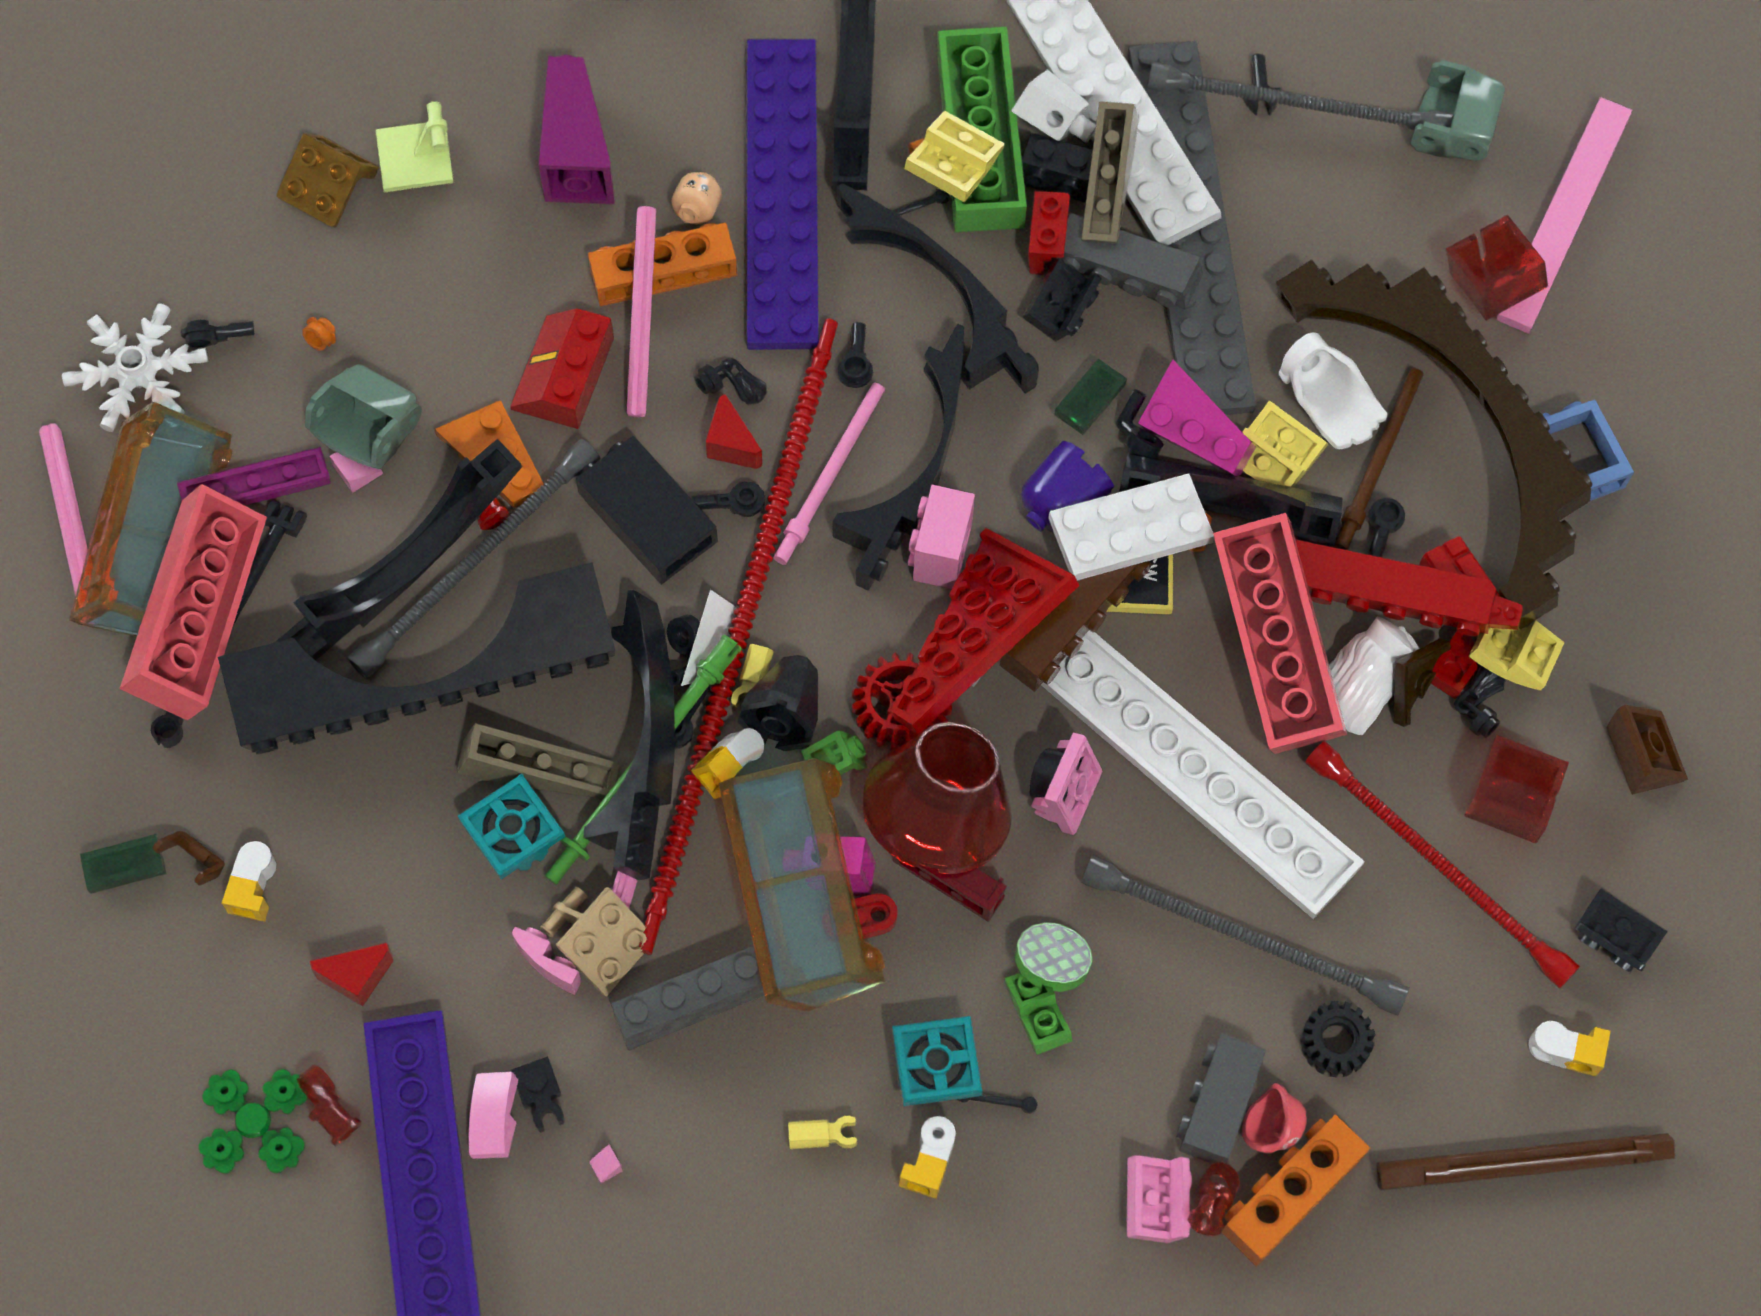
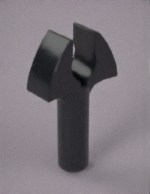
M1263 54L1253 55L1254 88L1258 86V88L1275 89L1276 92L1277 90L1281 92V87L1271 88L1268 85L1265 56ZM1243 96L1246 106L1254 115H1257L1259 108L1258 100H1253V98L1250 100L1249 97L1245 99ZM1269 101L1268 115L1276 108L1277 104L1275 102L1271 103Z

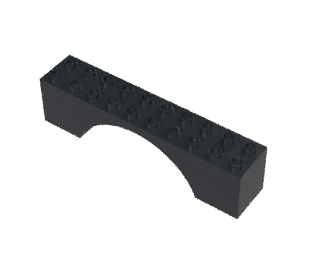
M593 562L518 581L511 611L493 641L465 666L449 675L427 683L403 687H384L364 684L345 678L314 660L294 638L220 656L218 660L240 746L252 750V753L263 754L279 749L278 742L289 740L293 745L315 740L314 733L327 730V733H330V735H336L353 730L352 723L363 720L368 726L389 721L388 714L402 711L404 716L419 714L427 711L426 704L439 701L441 707L463 702L462 695L476 692L478 697H484L499 693L500 685L513 682L515 688L537 683L535 676L550 673L551 679L572 674V667L586 663L587 669L605 666L609 664V657L615 656V646Z

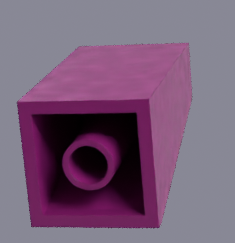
M572 55L548 56L539 155V170L545 202L615 204L610 158L584 58Z

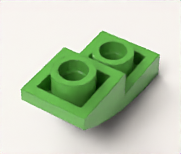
M1021 973L1005 978V984L1036 1055L1072 1042V1033L1056 1003L1055 993L1051 991L1052 987L1042 985V988L1035 986Z

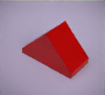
M726 394L718 399L707 435V458L758 469L763 466L762 450Z
M383 943L310 961V966L317 980L359 1005L364 1006L394 960L388 944Z

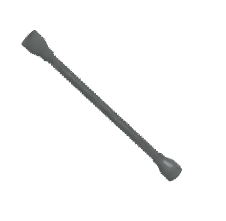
M1154 61L1151 62L1147 89L1165 92L1176 89L1187 90L1192 87V90L1196 88L1198 91L1200 89L1210 93L1214 91L1215 94L1217 92L1218 94H1227V96L1231 94L1233 97L1240 96V98L1244 96L1245 99L1249 97L1250 100L1252 98L1253 100H1262V102L1266 100L1268 103L1270 101L1271 103L1275 102V104L1279 102L1280 105L1284 104L1285 106L1287 104L1288 106H1297V108L1301 106L1302 109L1305 107V109L1310 108V110L1314 109L1320 112L1323 110V112H1332V114L1336 112L1337 115L1340 113V115L1345 114V116L1349 115L1355 118L1358 116V118L1362 117V119L1366 118L1367 120L1371 118L1372 121L1375 119V121H1384V123L1388 122L1390 124L1393 122V124L1397 123V125L1401 124L1402 126L1406 124L1409 129L1414 130L1416 125L1424 124V122L1450 128L1453 120V113L1439 110L1422 113L1412 111L1408 114L1407 112L1403 113L1400 111L1398 113L1397 110L1395 112L1394 110H1385V108L1381 110L1380 107L1372 108V106L1368 107L1367 105L1363 107L1362 104L1360 106L1359 104H1350V102L1346 104L1345 101L1337 102V100L1333 101L1332 99L1328 101V98L1324 100V98H1315V96L1311 98L1310 95L1302 96V94H1293V92L1290 94L1289 92H1280V90L1276 92L1275 89L1267 90V88H1258V86L1255 88L1254 86L1250 87V85L1245 86V84L1241 86L1240 83L1237 85V83L1232 84V82H1223V80L1220 82L1219 80L1215 81V79L1210 80V78L1206 80L1205 77L1203 79L1202 77L1197 78V76L1193 77L1190 73L1181 72L1170 64Z
M578 440L566 452L560 466L554 470V474L550 479H547L533 495H530V498L526 499L527 501H524L520 507L513 511L510 517L506 518L507 520H504L500 526L496 527L490 533V536L488 535L480 545H477L473 552L469 553L470 555L463 558V561H460L456 568L452 569L453 571L446 574V577H443L439 584L435 585L436 587L429 590V593H426L422 600L418 601L419 603L412 606V610L409 609L405 616H402L398 622H395L391 629L387 630L388 632H382L376 639L360 645L347 657L350 664L364 678L368 679L382 666L388 652L395 646V640L398 641L399 637H402L406 631L412 628L413 624H416V621H419L423 614L427 613L426 611H430V608H433V605H436L440 598L442 599L444 595H447V592H450L457 585V582L459 583L461 579H464V576H467L474 569V566L476 567L478 563H481V560L485 559L484 557H487L491 551L498 547V544H501V541H504L511 534V531L513 532L518 528V525L522 524L521 522H524L531 513H534L538 506L542 505L541 503H544L548 497H551V494H554L561 487V484H567L572 478L577 477L580 471L589 463H597L600 460L595 449L585 440Z
M1092 855L1083 875L1081 883L1092 888L1117 891L1121 894L1130 893L1131 896L1135 895L1136 898L1139 896V899H1144L1145 902L1147 900L1150 904L1153 902V905L1162 906V909L1167 908V911L1176 912V915L1180 913L1181 917L1185 916L1186 919L1189 918L1191 921L1194 919L1195 923L1198 922L1200 925L1203 923L1205 927L1208 925V928L1212 927V930L1222 931V934L1226 933V936L1231 935V938L1235 937L1236 940L1245 941V944L1249 943L1250 946L1254 945L1255 948L1258 947L1260 950L1263 948L1264 952L1267 951L1269 954L1272 952V955L1275 956L1277 954V957L1282 956L1281 958H1286V961L1291 960V963L1300 964V967L1305 966V969L1314 970V973L1318 972L1319 975L1328 976L1333 981L1337 980L1338 983L1342 982L1343 985L1346 983V986L1349 987L1351 985L1353 989L1356 987L1359 994L1367 996L1380 1009L1394 1015H1399L1408 994L1409 987L1396 981L1374 979L1366 975L1359 977V974L1355 975L1354 972L1345 971V968L1341 969L1340 966L1336 967L1335 964L1331 965L1330 962L1327 964L1326 960L1322 961L1321 958L1317 959L1316 956L1313 958L1311 954L1308 956V953L1304 954L1302 950L1300 952L1299 949L1294 950V947L1285 946V943L1280 944V941L1271 940V937L1266 938V935L1262 936L1261 933L1257 934L1256 931L1253 933L1252 929L1248 930L1247 927L1244 928L1242 925L1239 927L1237 923L1234 925V922L1230 923V920L1225 921V918L1220 919V916L1216 917V914L1211 915V912L1202 911L1197 906L1193 907L1192 904L1188 905L1187 902L1184 904L1182 900L1179 902L1178 898L1175 900V897L1165 896V893L1161 894V891L1156 892V889L1147 888V885L1143 886L1142 883L1138 884L1137 881L1134 883L1130 876L1123 874L1111 862Z

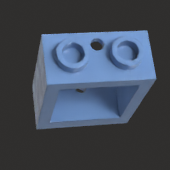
M1595 399L1583 404L1581 401L1571 403L1561 412L1549 415V413L1542 414L1549 424L1550 430L1548 432L1550 434L1585 422L1608 465L1605 469L1588 474L1593 485L1590 487V501L1626 488L1634 471Z

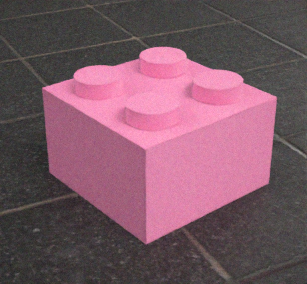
M931 485L929 497H921L917 518H919L917 530L913 529L909 544L910 556L908 566L914 567L913 581L949 589L953 588L961 572L972 528L975 494Z

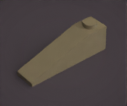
M1099 101L1082 241L1118 244L1139 119L1134 104Z
M475 723L464 738L457 773L498 784H507L522 774L532 789L604 799L617 781L620 763Z

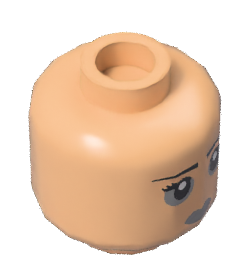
M704 172L688 173L681 178L671 199L672 208L676 215L686 223L705 224L713 218L722 199V190L711 175Z

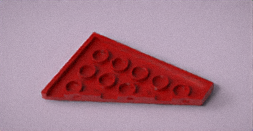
M985 528L980 533L982 541L976 553L969 554L965 562V569L959 574L949 594L951 602L945 614L938 615L934 623V630L928 635L917 656L920 663L913 677L907 676L901 694L897 696L890 709L895 720L914 733L920 734L1080 586L1075 575Z

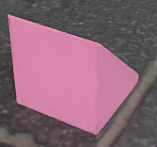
M610 1144L589 1161L600 1183L623 1172L621 1164Z

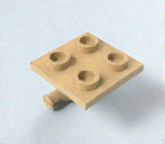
M575 886L562 903L558 901L553 906L554 912L540 928L548 936L553 937L566 921L574 924L559 940L556 947L602 995L607 997L644 954L641 952L643 950L639 947V943L641 941L643 946L647 940L643 933L646 926L608 887L604 889L583 914L575 911L588 898L580 888Z

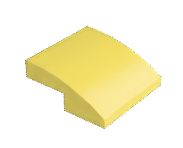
M944 111L927 129L924 141L906 159L904 169L965 202L998 158L1004 143Z
M1269 400L1248 429L1245 428L1242 432L1256 446L1243 471L1255 480L1294 487L1322 454L1328 443Z
M1535 620L1527 628L1524 627L1521 630L1519 628L1518 630L1490 628L1488 634L1479 633L1469 657L1504 679L1541 691L1546 686L1565 642Z

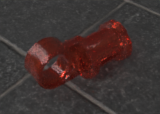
M312 1065L297 1077L299 1087L315 1105L308 1118L312 1122L317 1121L332 1137L330 1141L334 1146L340 1145L359 1128L362 1123L358 1117L352 1118L339 1104V1096L335 1093L336 1090L332 1080L319 1066Z
M1216 1162L1200 1178V1190L1198 1192L1200 1200L1197 1208L1190 1212L1187 1220L1193 1230L1204 1236H1218L1221 1234L1224 1227L1222 1218L1225 1211L1232 1207L1239 1189V1175L1230 1165ZM1211 1175H1218L1224 1178L1228 1188L1216 1182L1212 1183Z

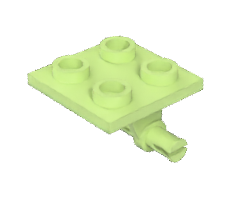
M430 102L426 105L428 121L425 123L376 129L384 192L454 183L447 137L448 128L446 120L442 117L441 103Z

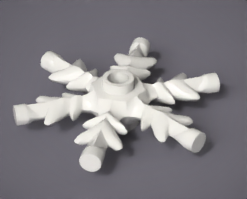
M157 304L151 321L146 318L141 319L143 334L136 333L140 341L138 346H125L127 335L125 334L119 339V326L117 323H113L109 329L98 315L87 321L88 326L98 335V337L91 339V342L107 347L102 353L115 354L116 360L110 366L98 360V367L82 362L79 366L83 371L62 373V379L65 387L84 382L82 387L84 391L90 389L98 381H100L101 387L106 384L109 378H115L119 381L118 388L107 392V394L113 397L99 407L100 410H108L100 423L102 429L113 432L120 414L126 418L130 416L128 401L135 402L131 393L135 387L139 389L141 387L146 388L145 401L152 396L153 412L157 413L162 406L174 421L179 420L184 415V410L173 400V398L180 396V392L164 388L169 382L156 381L155 374L160 369H165L170 374H173V367L184 372H191L192 369L189 364L208 362V354L206 348L187 352V344L179 347L172 354L170 348L161 357H156L152 354V347L164 342L158 338L171 329V325H163L171 311L168 306Z

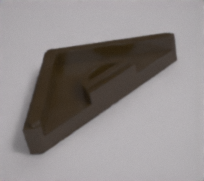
M1439 638L1395 661V724L1403 727L1410 725L1411 709L1416 699H1422L1436 675L1432 670L1438 658L1451 648L1449 641Z

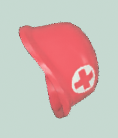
M1277 1083L1271 1085L1246 1112L1242 1125L1244 1141L1249 1147L1262 1153L1288 1150L1300 1140L1305 1131L1307 1123L1305 1107L1298 1099L1289 1094L1282 1085Z

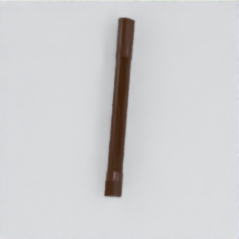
M1668 1133L1636 1135L1377 1162V1182L1380 1190L1649 1163L1651 1161L1675 1159V1140Z

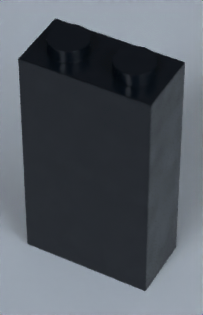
M634 436L625 442L620 441L614 444L605 457L597 463L592 462L586 465L576 478L579 495L661 585L718 542L717 526Z

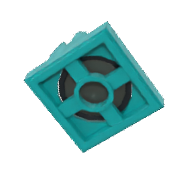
M522 774L458 815L459 821L501 880L517 869L520 871L529 870L533 861L538 860L541 862L544 860L549 852L548 848L565 838L563 830Z
M971 1016L892 1026L898 1083L901 1088L903 1106L982 1096Z

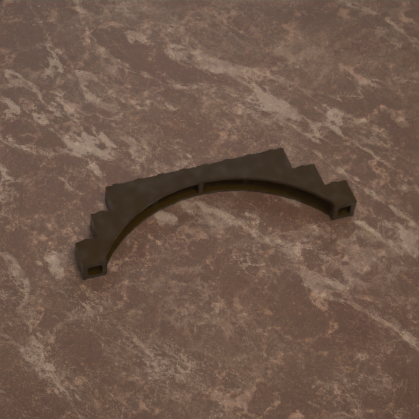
M1310 260L1276 282L1278 297L1297 323L1305 318L1335 320L1364 326L1391 335L1416 347L1439 362L1458 378L1480 402L1498 430L1510 457L1517 482L1521 511L1520 535L1515 562L1508 584L1499 589V595L1502 598L1523 605L1519 625L1520 630L1558 606L1560 587L1549 572L1543 573L1574 554L1576 534L1566 520L1561 522L1560 520L1590 502L1592 481L1582 468L1576 469L1569 460L1571 454L1566 445L1560 439L1555 441L1548 432L1550 427L1545 417L1539 411L1534 413L1527 404L1529 399L1523 388L1519 384L1513 385L1506 376L1508 371L1502 360L1498 356L1492 358L1486 350L1487 342L1478 329L1472 331L1465 322L1467 316L1462 307L1457 302L1451 303L1445 295L1447 291L1441 279L1437 275L1431 277L1425 267L1390 288L1385 276L1380 271L1375 273L1367 263L1334 284L1329 272L1324 267L1319 269L1314 261Z

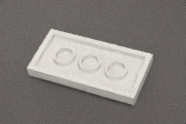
M1189 473L1052 510L1049 512L1048 517L1067 568L1071 574L1075 575L1077 581L1208 545L1214 541L1212 528Z

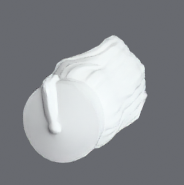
M1309 333L1301 337L1285 354L1281 369L1279 370V376L1285 384L1292 382L1297 401L1307 412L1321 435L1334 448H1349L1352 444L1358 445L1373 437V430H1377L1379 423L1387 419L1388 413L1376 399L1352 359L1333 347H1329L1318 333Z
M1378 616L1367 631L1356 634L1329 664L1345 728L1348 732L1357 735H1363L1377 719L1383 706L1395 695V661L1420 649L1403 626L1397 627Z

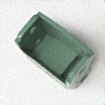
M1445 60L1433 63L1427 80L1430 88L1424 96L1419 113L1432 110L1453 113L1452 124L1450 128L1429 122L1416 125L1411 145L1415 147V151L1438 157L1461 158L1474 161L1485 159L1494 136L1505 92L1504 85L1499 80L1464 65ZM1440 75H1446L1449 78H1443Z
M357 364L327 381L310 398V402L306 407L305 428L309 429L317 439L337 453L360 464L381 469L397 452L405 437L417 425L422 413V407L416 404V396L411 391L371 369Z

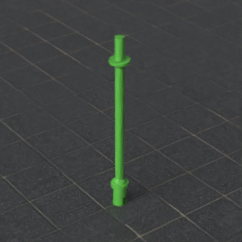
M723 635L705 660L701 659L696 665L698 669L696 679L674 706L675 729L707 687L715 683L720 684L724 678L723 672L736 655L741 652V646L737 645L738 643L730 637ZM632 762L573 840L568 837L560 840L566 849L545 875L553 884L557 885L578 857L584 861L590 858L585 850L590 841L583 838L584 827L604 809L624 781Z

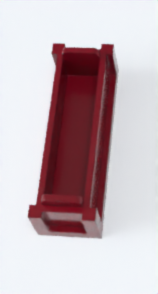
M910 825L893 848L892 861L989 922L1005 898L1003 893L1007 886L1003 884L1004 879L1000 877L996 881L923 835L924 828L921 826L916 830V828Z

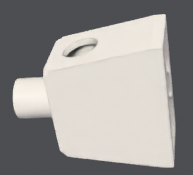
M1048 70L1029 82L1011 110L1014 114L1058 141H1061L1071 133L1084 143H1087L1096 130V125L1083 116L1089 103Z

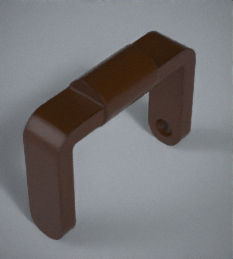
M177 831L159 839L152 848L156 853H161L178 845L206 866L208 869L201 871L194 880L199 886L218 878L225 866L223 860L183 831Z

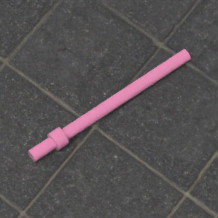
M878 383L871 385L797 517L789 521L784 530L785 538L773 557L776 562L786 565L797 544L803 543L810 531L809 523L885 392V388Z

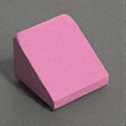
M337 452L329 456L334 469L352 493L383 474L381 469L360 464Z

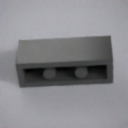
M1222 1033L1216 1045L1209 1042L1201 1064L1208 1067L1204 1081L1196 1079L1189 1101L1196 1103L1192 1116L1183 1115L1176 1137L1183 1139L1180 1152L1217 1166L1225 1167L1266 1052L1265 1049Z

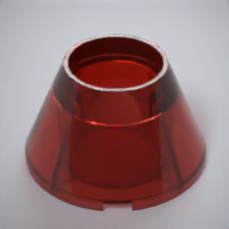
M946 722L928 728L880 758L874 764L865 780L861 803L863 816L870 832L887 852L914 868L919 864L938 869L939 874H957L974 870L983 866L998 854L1010 832L1012 820L1011 806L997 751L992 742L983 733L968 725ZM935 779H939V780H943V781H946V782H948V783H951L952 785L956 786L958 789L945 786V785L939 783L938 781H936Z

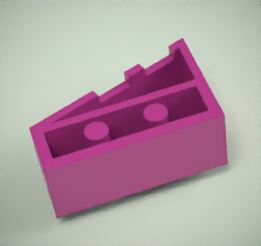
M1172 360L1138 424L1228 474L1240 477L1256 446L1189 375Z

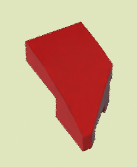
M1458 631L1450 640V650L1441 654L1432 670L1436 675L1431 682L1433 686L1455 700L1478 669L1477 662L1469 657L1474 646L1472 636L1461 634Z

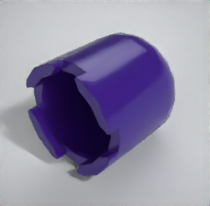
M1064 440L1051 451L1022 487L1021 498L1023 506L1028 512L1026 519L1038 531H1043L1045 528L1054 533L1048 519L1050 511L1108 496L1114 488L1110 477L1099 464L1092 468L1081 458L1085 452Z

